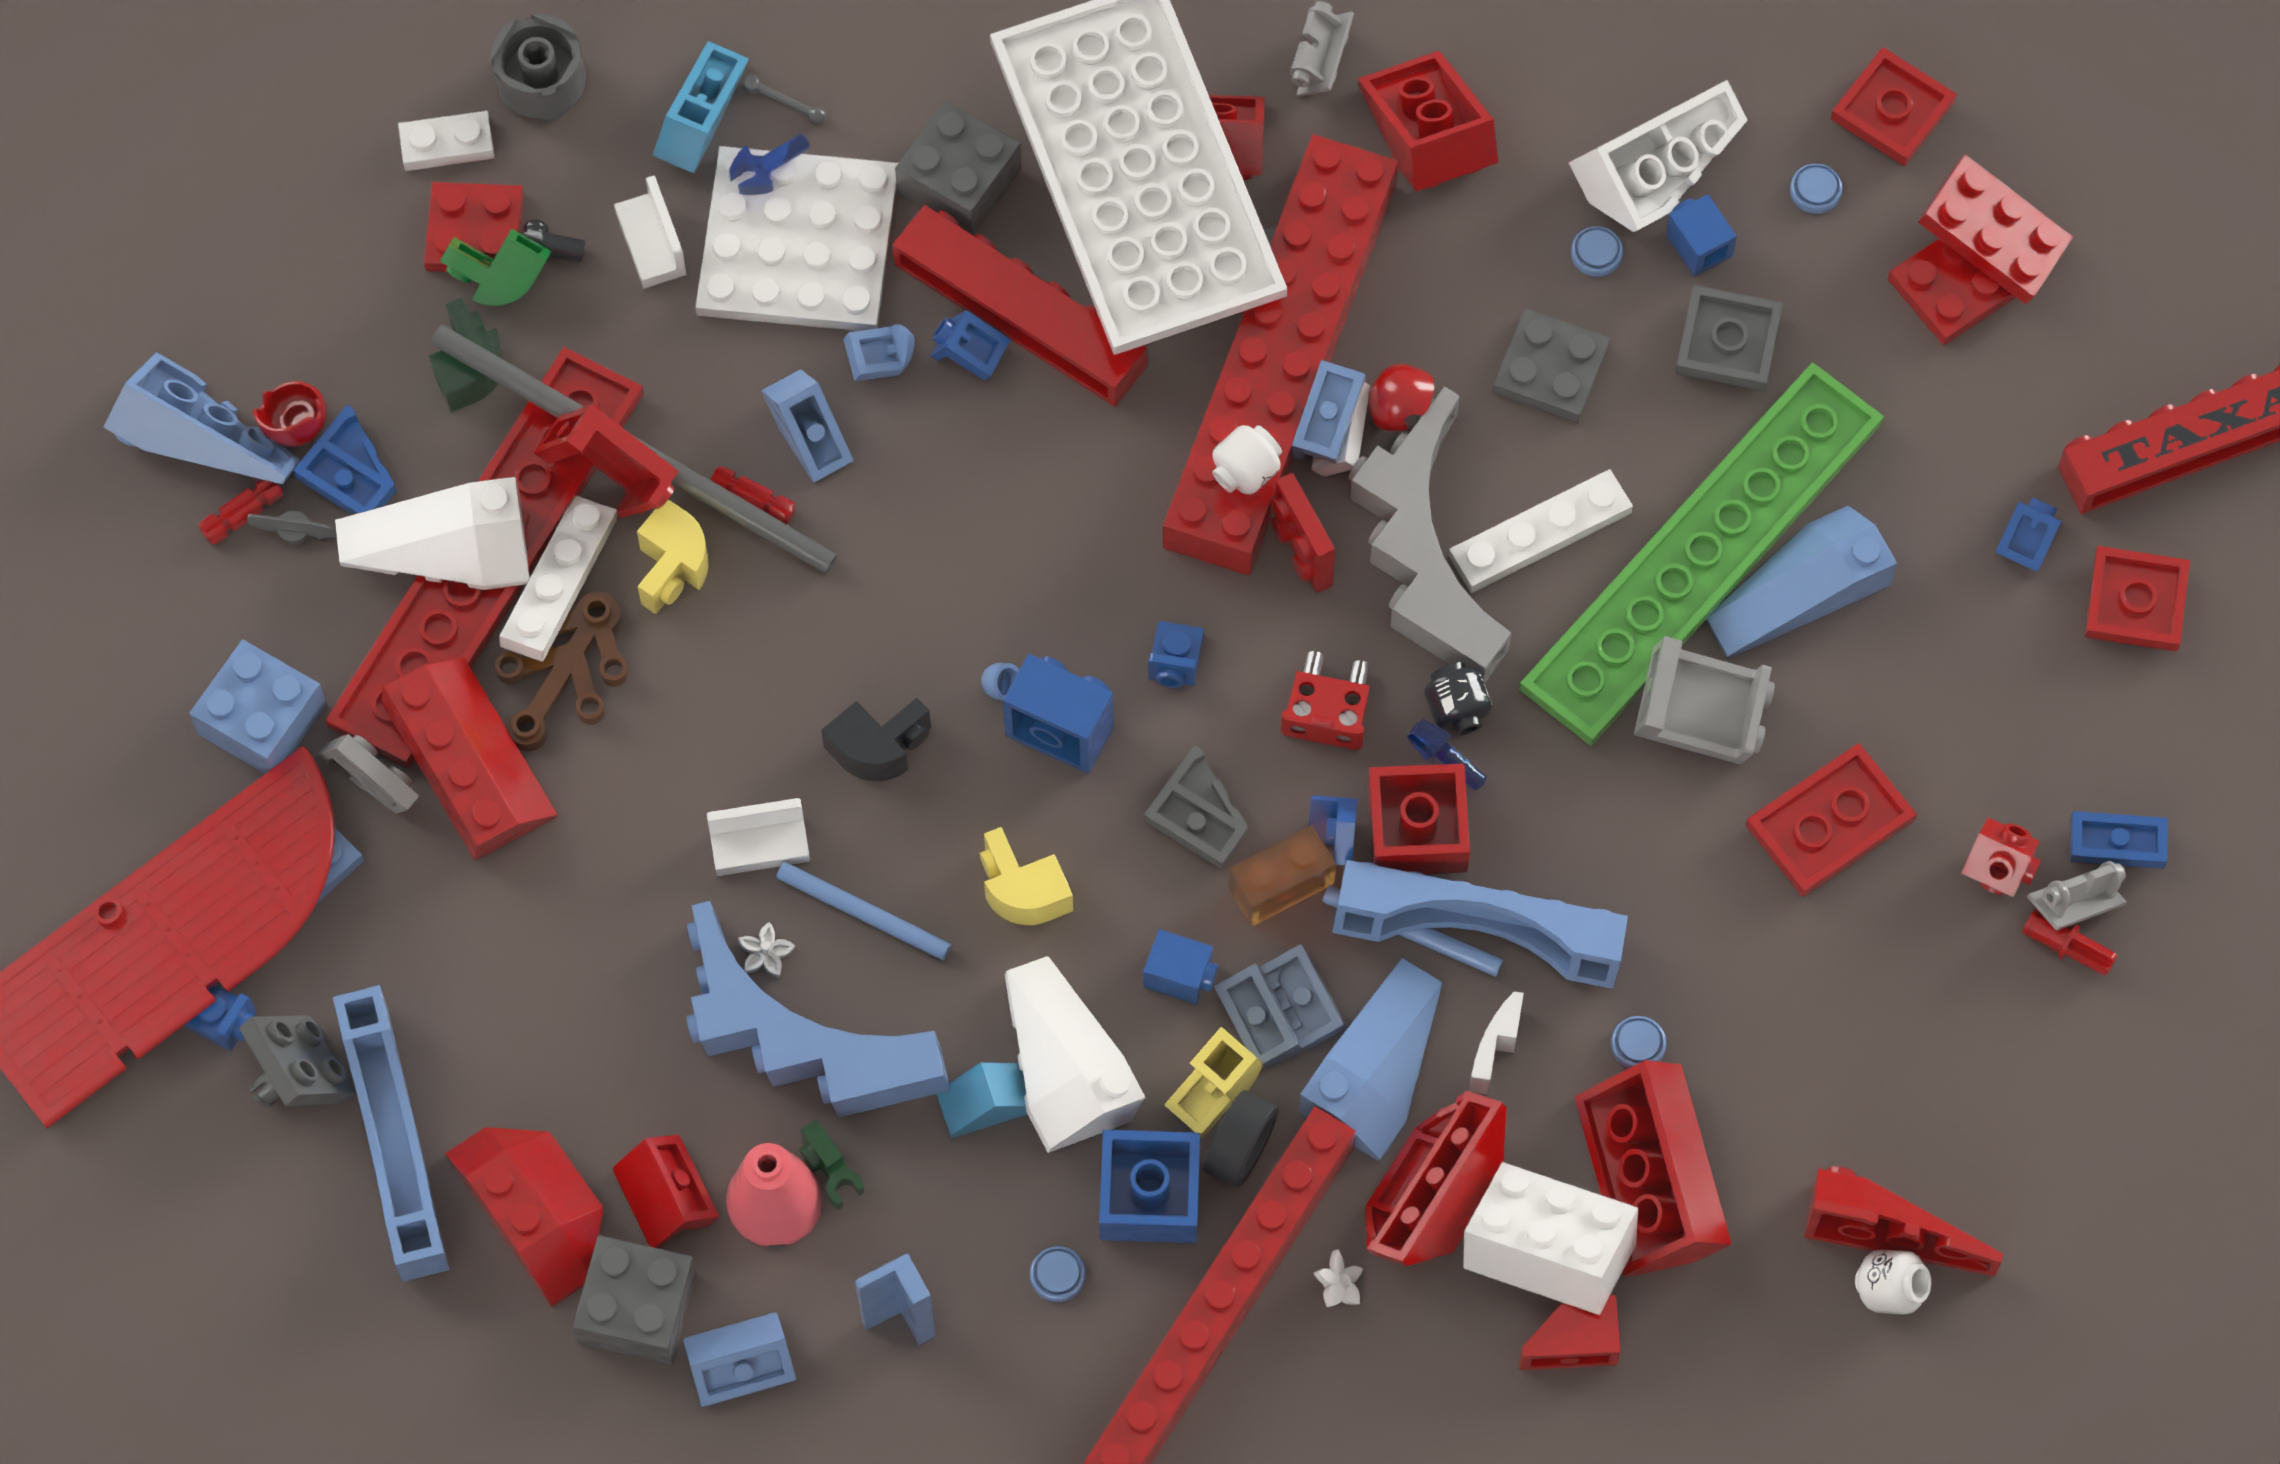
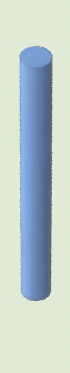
M783 862L778 870L777 879L942 961L947 958L951 950V943L787 862Z
M1329 885L1322 902L1337 908L1340 889ZM1431 928L1398 934L1494 977L1498 976L1504 962L1499 957Z

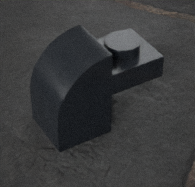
M916 698L881 727L856 701L821 730L823 746L847 772L860 779L868 781L893 779L908 771L907 754L904 750L906 748L908 750L917 748L928 737L929 729L931 728L930 711Z

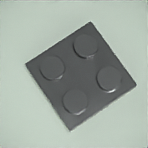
M1693 285L1675 373L1765 391L1783 302Z
M1524 308L1494 382L1493 393L1579 423L1609 348L1611 338Z

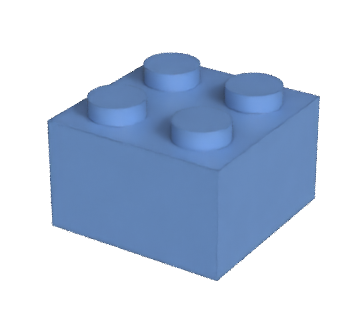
M242 639L189 712V715L199 736L266 774L295 752L327 707V702L320 683Z

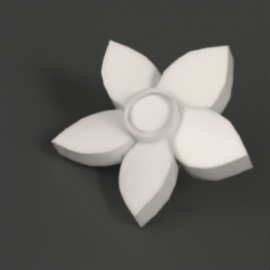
M770 922L762 927L759 940L751 936L738 938L740 946L748 953H751L745 962L744 971L746 973L754 972L764 964L765 970L770 975L780 978L782 967L780 958L788 956L794 950V944L785 939L775 940V931Z
M1332 1251L1329 1263L1330 1269L1324 1268L1314 1273L1316 1278L1325 1287L1323 1298L1326 1306L1331 1307L1339 1304L1341 1301L1349 1305L1360 1304L1359 1291L1353 1283L1358 1280L1363 1268L1358 1266L1344 1268V1261L1340 1251Z

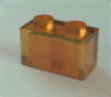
M1313 825L1230 867L1229 889L1253 927L1327 888L1329 885H1333L1336 863Z

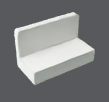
M655 175L646 178L648 194L614 204L615 213L643 289L687 275L683 251Z
M799 798L707 813L717 876L780 867L783 862L791 865L810 862L801 799Z

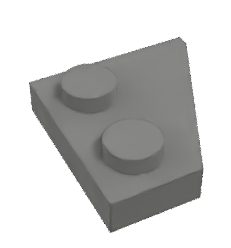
M347 734L328 741L316 755L326 765L334 759L351 774L349 777L350 782L372 795L396 814L407 811L419 797L410 788L413 785L412 780L398 768L391 766L388 769L375 758L378 753L377 750L367 740L358 735L352 738Z

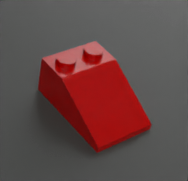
M1440 51L1357 79L1361 93L1393 158L1398 160V169L1416 192L1425 188L1435 187L1442 182L1465 174L1478 172L1482 168L1499 163L1494 119Z

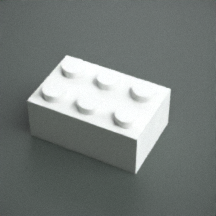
M1502 1162L1464 1231L1463 1268L1600 1315L1636 1246L1638 1208Z

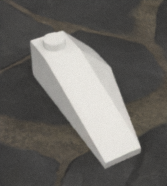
M1728 80L1574 159L1569 162V165L1588 202L1632 232H1635L1673 211L1672 209L1678 205L1680 197L1690 186L1697 182L1702 176L1701 172L1715 156L1721 153L1746 123L1747 118Z
M516 477L467 483L335 520L339 562L344 567L392 575L401 572L425 576V579L428 581L440 583L442 579L467 583L468 587L481 590L526 585L530 579L522 505Z
M1046 956L1006 971L1005 981L1012 1024L1017 1031L1020 1050L1018 1054L1020 1071H1023L1026 1094L1024 1096L1026 1111L1047 1152L1050 1153L1103 1133V1130H1111L1131 1122L1143 1103L1145 1096L1122 1053L1051 959Z

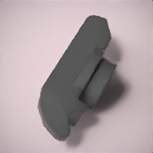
M296 510L283 513L279 518L248 514L247 517L249 525L261 530L277 532L279 538L293 545L304 542L308 536L316 537L319 540L337 537L335 529L324 524L309 522L305 514Z

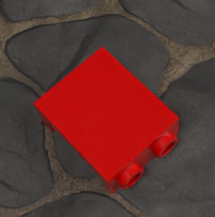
M592 404L558 416L534 452L547 464L579 454L626 491V495L616 508L617 515L620 518L635 514L641 515L647 510L661 508L672 495L674 487L671 485V482L679 472Z

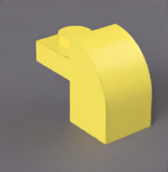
M668 499L661 508L653 511L637 531L640 550L657 561L655 566L638 585L641 605L654 614H657L665 603L670 605L679 597L684 588V580L700 590L707 577L709 567L705 537L699 523L692 515Z
M1002 827L984 833L985 851L980 852L979 855L989 880L984 881L985 898L990 907L999 916L1020 925H1038L1074 912L1073 894L1055 854L1019 868Z
M1222 1027L1193 1058L1190 1064L1195 1070L1164 1104L1195 1133H1200L1202 1139L1229 1109L1239 1093L1243 1090L1249 1091L1262 1068V1062Z

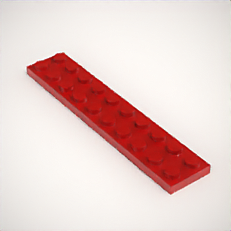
M565 347L562 348L541 381L584 407L590 404L594 405L622 428L644 395L642 385ZM528 401L477 481L516 477L522 505L529 575L542 557L565 511L576 496L581 495L597 469L579 454L547 464L534 454L557 417ZM418 575L326 718L327 727L343 736L349 734L354 738L355 735H358L367 740L377 750L378 754L409 768L414 757L381 703L383 686L425 664L464 657L470 668H472L523 585L481 590L470 588L467 583L443 579L440 583L428 581L425 579V576Z

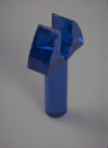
M799 134L763 156L752 155L748 147L744 146L730 166V181L738 178L744 172H756L752 178L738 184L739 194L761 195L774 191L773 181L770 179L771 172L808 151L810 145L807 138Z
M1422 719L1420 722H1417L1407 735L1414 748L1426 760L1429 757L1435 756L1443 764H1464L1465 783L1474 790L1480 789L1485 784L1487 776L1447 743L1451 735L1440 727Z

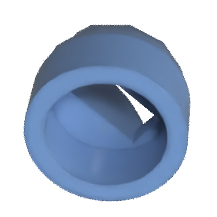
M995 663L988 666L981 676V686L985 694L995 700H1003L1019 671L1018 667L1011 663Z

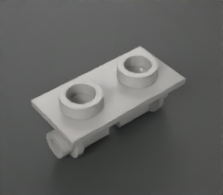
M1318 1L1314 7L1309 8L1302 35L1312 42V45L1306 41L1299 42L1293 65L1289 71L1292 76V83L1299 86L1296 94L1298 97L1331 90L1337 76V68L1344 46L1348 40V32L1354 16L1353 12L1335 15L1331 12L1332 6L1323 1Z
M2108 861L2102 863L2099 869L2065 881H2053L2046 888L2028 894L2027 898L2054 929L2059 930L2125 905L2127 901L2121 896L2118 889L2122 881L2125 880L2126 873L2122 865Z

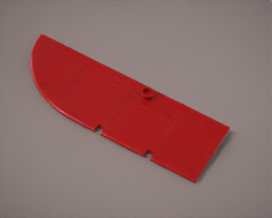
M305 746L296 750L0 972V1069L47 1129L127 1069L118 1058L119 1056L131 1049L135 1058L138 1060L216 1002L215 997L208 991L209 988L220 982L227 992L232 990L276 956L306 922L322 893L330 871L334 850L335 823L332 801L326 781L320 768Z

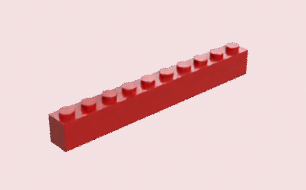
M1314 1106L1083 1464H1152L1354 1150L1356 1130Z

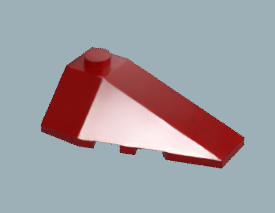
M1831 1166L1827 1170L1818 1168L1813 1183L1804 1238L1868 1251H1910L1918 1255L1922 1262L1996 1276L2003 1257V1253L1873 1181L1856 1176V1173L1851 1169L1839 1166Z

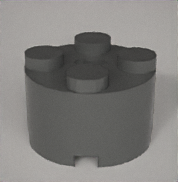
M538 13L531 14L529 19L519 22L515 19L507 23L496 35L492 44L491 55L493 71L501 100L514 112L525 117L542 118L546 121H555L561 118L564 112L570 109L581 97L586 83L582 50L572 27L556 16Z

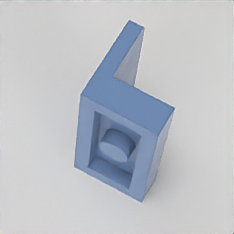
M1321 360L1292 443L1294 458L1303 460L1305 454L1335 464L1337 463L1366 379L1364 373Z
M770 1313L689 1336L683 1340L701 1407L796 1380L777 1313Z

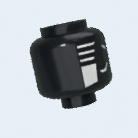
M1459 662L1446 665L1434 671L1430 675L1431 681L1424 689V695L1436 726L1442 730H1454L1457 736L1467 735L1479 730L1483 726L1481 720L1492 709V703L1479 670L1468 668L1465 663Z

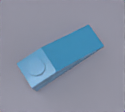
M710 41L706 43L665 117L652 156L694 174L716 132L749 58Z

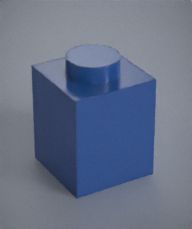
M1709 194L1695 201L1693 199L1684 200L1672 209L1673 211L1669 214L1666 236L1694 277L1733 257L1737 236Z
M1159 929L1143 971V987L1198 1005L1202 991L1211 992L1218 973L1219 965L1213 963V946Z

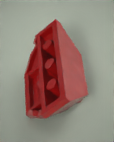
M1466 1090L1456 1098V1103L1440 1109L1414 1128L1365 1206L1368 1236L1366 1245L1367 1250L1371 1254L1404 1266H1411L1455 1251L1501 1163L1504 1162L1507 1107L1503 1102Z
M484 1127L445 1153V1157L551 1308L584 1286L598 1235H600L604 1208L550 1132Z

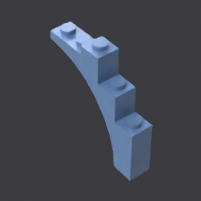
M707 901L692 905L695 922L687 923L688 934L693 951L701 950L704 965L696 967L702 995L691 997L694 1014L687 1015V1024L692 1042H701L708 1057L752 1046L753 1058L758 1074L766 1072L773 1087L817 1077L823 1104L832 1103L838 1118L950 1091L943 1054L935 1031L902 1036L859 1035L824 1027L791 1012L763 992L738 965L726 944L718 916L711 902Z

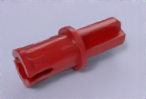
M2037 908L2030 915L2022 931L2023 935L2059 953V959L2063 960L2067 955L2101 975H2107L2117 959L2115 952L2080 934L2081 927L2077 924L2074 927L2067 926L2055 930Z

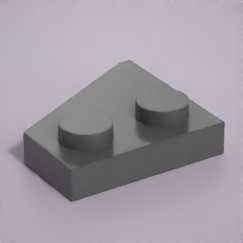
M1194 744L1144 813V822L1223 870L1248 835L1249 827L1239 810L1233 807L1228 799V792L1220 779H1216L1206 763L1205 755L1201 748Z

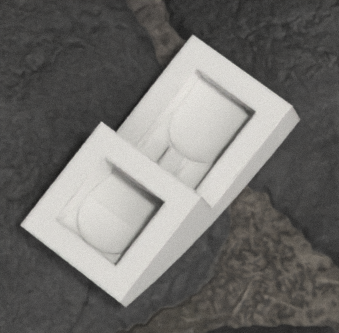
M1513 992L1502 1004L1488 1025L1475 1057L1469 1087L1470 1092L1488 1095L1495 1050L1514 1053L1523 993Z

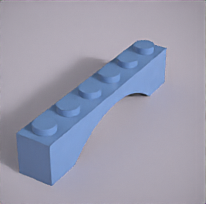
M1346 860L1332 933L1380 942L1401 933L1426 928L1451 927L1476 930L1505 938L1530 950L1548 962L1566 980L1613 989L1621 963L1628 916L1612 913L1605 909H1591L1566 904L1560 900H1546L1521 895L1510 890L1501 891L1471 885L1465 881H1451L1426 876L1414 871L1405 872L1380 867L1370 862L1360 863Z
M378 985L335 996L333 1001L369 1141L395 1266L402 1282L450 1270L391 1019L381 987Z

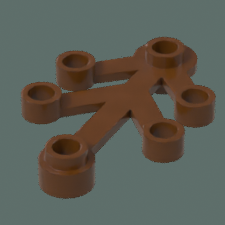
M600 591L584 595L577 602L575 610L568 613L558 634L575 631L568 644L550 648L543 662L528 656L520 657L514 652H505L496 659L495 669L497 676L506 684H514L520 681L523 676L552 669L527 710L515 713L509 720L508 732L519 750L534 751L544 744L547 738L544 719L570 677H572L578 697L576 711L580 721L587 725H594L604 718V702L595 692L585 658V653L594 638L602 657L599 670L603 682L609 686L617 687L624 684L628 679L627 662L623 657L619 656L613 631L621 620V609L618 601L612 595ZM597 607L606 610L604 615L598 618L589 615V612ZM507 663L518 665L517 670L513 673H504L502 667ZM612 665H618L622 668L621 673L616 676L606 674V670ZM589 703H594L599 706V709L594 714H585L582 711L583 707ZM525 721H531L535 724L534 728L529 732L518 730L519 725Z

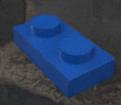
M2073 811L2070 818L2069 862L2102 864L2111 861L2122 866L2165 869L2168 855V818Z

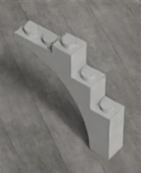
M1444 386L1435 399L1432 398L1427 412L1423 415H1416L1415 420L1418 422L1411 432L1403 431L1397 437L1390 453L1377 446L1369 458L1365 456L1359 458L1348 477L1351 480L1350 499L1382 519L1373 530L1368 541L1372 545L1370 563L1403 583L1394 593L1389 603V608L1392 609L1390 627L1448 664L1462 662L1468 668L1479 670L1485 684L1508 653L1511 632L1485 613L1459 584L1442 554L1432 524L1429 499L1430 474L1440 444L1458 416L1460 399L1458 394Z

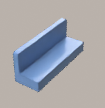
M908 1253L855 1281L861 1320L866 1329H870L901 1313L918 1345L936 1337L931 1295Z

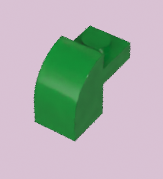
M511 229L494 259L453 237L440 262L448 266L446 271L456 279L465 283H470L473 280L480 284L471 300L484 305L500 306L512 303L528 292L551 251Z

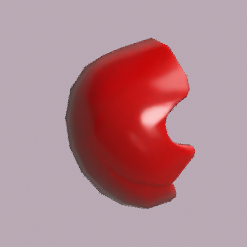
M1402 363L1383 369L1376 377L1368 394V413L1375 426L1384 432L1408 430L1405 419L1410 415H1423L1429 409L1434 394L1433 377L1427 371Z
M303 381L284 382L271 391H264L260 409H253L252 412L258 426L267 439L282 447H298L311 442L318 435L326 419L327 404L317 388Z

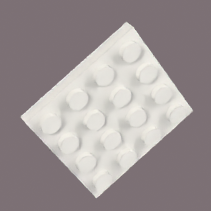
M720 146L695 307L697 316L852 331L877 329L896 199L895 167L898 163Z

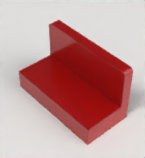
M679 1134L645 1138L613 1167L617 1181L649 1247L659 1249L681 1230L708 1227L719 1218Z

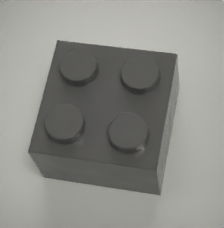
M944 100L895 167L897 193L921 207L926 205L937 213L938 211L947 212L957 220L962 229L974 235L1021 170V143Z
M598 1235L573 1323V1330L578 1344L672 1365L697 1275L693 1256Z

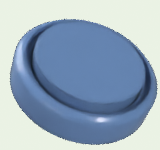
M1808 164L1801 167L1793 175L1790 184V195L1795 205L1811 214H1822L1832 210L1839 203L1843 190L1840 176L1832 168L1823 164Z
M1600 226L1588 227L1580 231L1573 239L1571 259L1575 267L1585 275L1592 277L1609 275L1619 267L1622 261V242L1618 235L1608 228Z
M1632 1016L1624 1019L1616 1026L1611 1038V1051L1614 1058L1627 1069L1644 1060L1660 1062L1666 1049V1036L1663 1029L1657 1022L1644 1016Z
M1054 1246L1041 1251L1035 1257L1030 1268V1280L1033 1289L1040 1297L1050 1302L1061 1303L1073 1299L1081 1292L1086 1281V1269L1082 1258L1075 1251L1063 1246Z

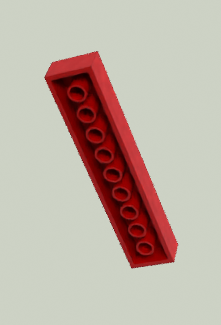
M1312 134L1270 243L1271 250L1287 287V297L1244 311L1164 520V549L1248 576L1251 575L1274 513L1271 500L1275 498L1276 480L1288 475L1294 460L1292 443L1321 360L1330 362L1397 185L1398 160ZM1241 425L1249 426L1253 429L1257 425L1261 426L1276 440L1282 450V454L1278 456L1281 463L1280 470L1252 495L1244 494L1237 489L1231 493L1226 491L1212 474L1217 468L1212 457L1213 450Z

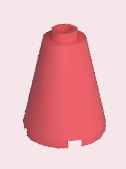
M774 1143L757 1145L748 1152L733 1175L726 1195L727 1211L731 1223L742 1237L758 1246L769 1247V1245L785 1244L787 1246L794 1244L809 1234L821 1216L823 1203L822 1187L816 1173L804 1161Z

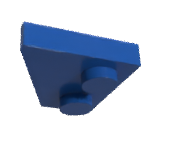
M348 404L293 470L297 480L351 515L384 507L397 492L393 480L385 466L381 463L377 451L370 438L364 432L354 409Z

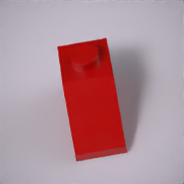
M1616 1295L1609 1296L1600 1315L1562 1302L1521 1348L1519 1358L1520 1370L1617 1365L1621 1350Z

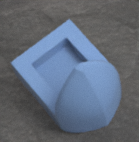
M894 324L891 327L848 332L843 339L854 381L900 375L909 365L915 345L914 335L905 326L900 324Z

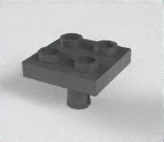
M310 1015L253 1016L239 1028L265 1071L249 1084L250 1093H254L261 1088L253 1096L254 1100L260 1105L270 1107L279 1097L285 1106L344 1104L356 1093L347 1078L348 1073L345 1066L335 1058L324 1039L325 1036L322 1028Z

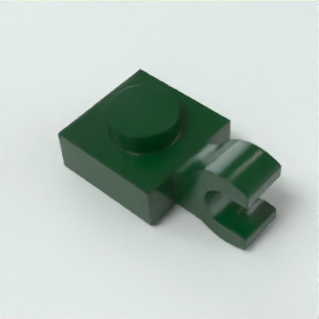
M817 1119L801 1128L800 1132L804 1146L799 1148V1152L814 1173L821 1169L828 1179L827 1195L832 1206L838 1210L844 1207L841 1197L837 1194V1190L842 1185H851L859 1196L864 1194L862 1179L858 1174L849 1169L844 1162L842 1154Z

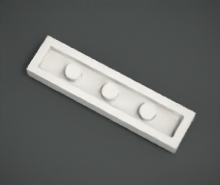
M1611 469L1450 548L1448 557L1470 593H1473L1632 514L1633 505Z
M576 496L565 511L499 636L500 647L542 662L544 661L617 521L616 509Z

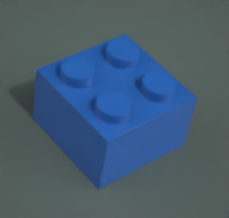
M1028 653L1003 699L1005 736L1087 774L1093 768L1114 728L1113 692L1109 690V687L1095 677L1084 676L1082 678L1068 672L1061 662L1051 657L1043 656L1040 659Z
M1103 1130L1099 1214L1100 1240L1197 1243L1200 1133Z

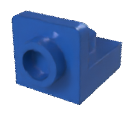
M965 310L952 319L946 317L939 324L932 337L936 345L930 356L937 361L947 356L984 381L991 377L1010 339Z
M2033 497L2029 505L2018 502L1995 553L2038 572L2063 522L2054 517L2057 508Z
M1158 621L1153 650L1148 661V679H1154L1159 684L1171 688H1179L1183 685L1194 686L1204 638V628Z
M1314 795L1310 799L1307 839L1310 842L1325 843V846L1334 847L1333 864L1345 865L1346 860L1353 861L1358 799Z
M213 985L208 991L215 997L216 1002L185 1024L184 1027L232 1051L238 1040H245L239 1028L250 1017L255 1016L256 1010L250 997L242 993L236 997L222 988Z

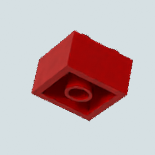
M1464 764L1369 767L1368 804L1372 863L1380 867L1405 872L1414 871L1422 874L1468 872L1470 842Z

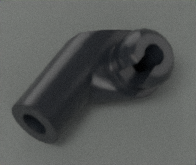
M529 220L525 223L522 235L550 250L549 257L574 262L582 261L585 240L547 233L548 226L541 220Z

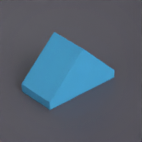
M980 1062L949 1083L950 1091L936 1094L951 1139L1027 1115L1024 1099L1026 1087L1023 1071H1020L1019 1063Z

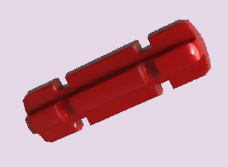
M718 466L712 474L711 481L786 525L794 516L796 510L794 501L782 495L773 496L774 491L743 475L737 478L735 476L736 472L725 466Z
M263 479L254 483L256 488L253 490L247 488L220 507L218 509L220 513L217 516L212 513L199 523L202 535L212 545L222 541L229 536L227 534L229 529L236 531L247 523L248 514L258 515L264 510L262 508L264 504L270 506L283 496L279 483Z

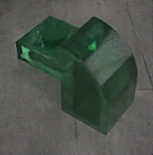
M462 297L445 304L453 331L504 360L497 328L486 332L478 311L475 310L469 313ZM442 350L428 355L434 378L450 413L484 399L499 384Z

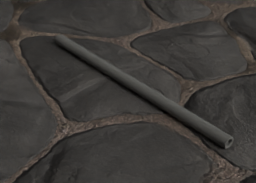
M443 324L439 326L432 337L431 344L555 417L584 407ZM637 438L679 471L671 482L672 485L825 574L830 571L838 554Z

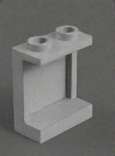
M1664 636L1652 650L1634 735L1739 765L1751 757L1753 753L1757 754L1762 747L1765 736V727L1760 725L1762 711L1769 708L1775 689V683L1769 681L1772 667L1761 665L1758 669H1750L1681 649L1683 641Z

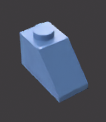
M800 369L761 390L780 432L813 482L854 461L819 383Z

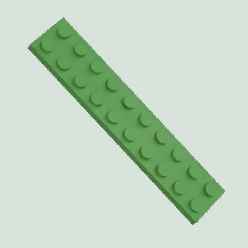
M1812 362L1520 682L1519 690L1592 747L1644 689L1653 647L1664 636L1683 641V646L1883 424L1885 416Z

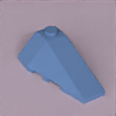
M157 352L124 384L104 425V428L114 433L119 441L129 446L138 447L143 451L283 484L301 461L285 447L267 439L259 427H246L237 419L236 413L238 409L228 401L218 404L204 392L207 384L203 380Z
M1845 506L1806 524L1722 602L1705 622L1728 660L1891 586L1897 562L1876 525L1850 506Z
M1402 958L1330 1050L1301 1092L1299 1113L1308 1117L1315 1106L1356 1130L1354 1147L1381 1162L1406 1125L1442 982Z

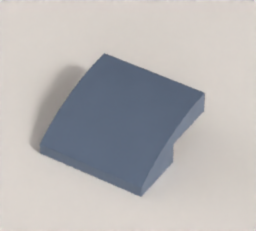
M1302 944L1261 967L1254 963L1214 986L1246 1049L1262 1062V1068L1312 1048L1348 1028L1306 947Z

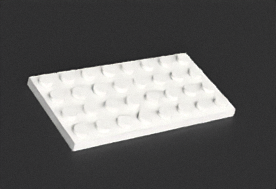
M1092 0L990 34L991 45L1114 355L1287 297L1286 284L1170 0Z

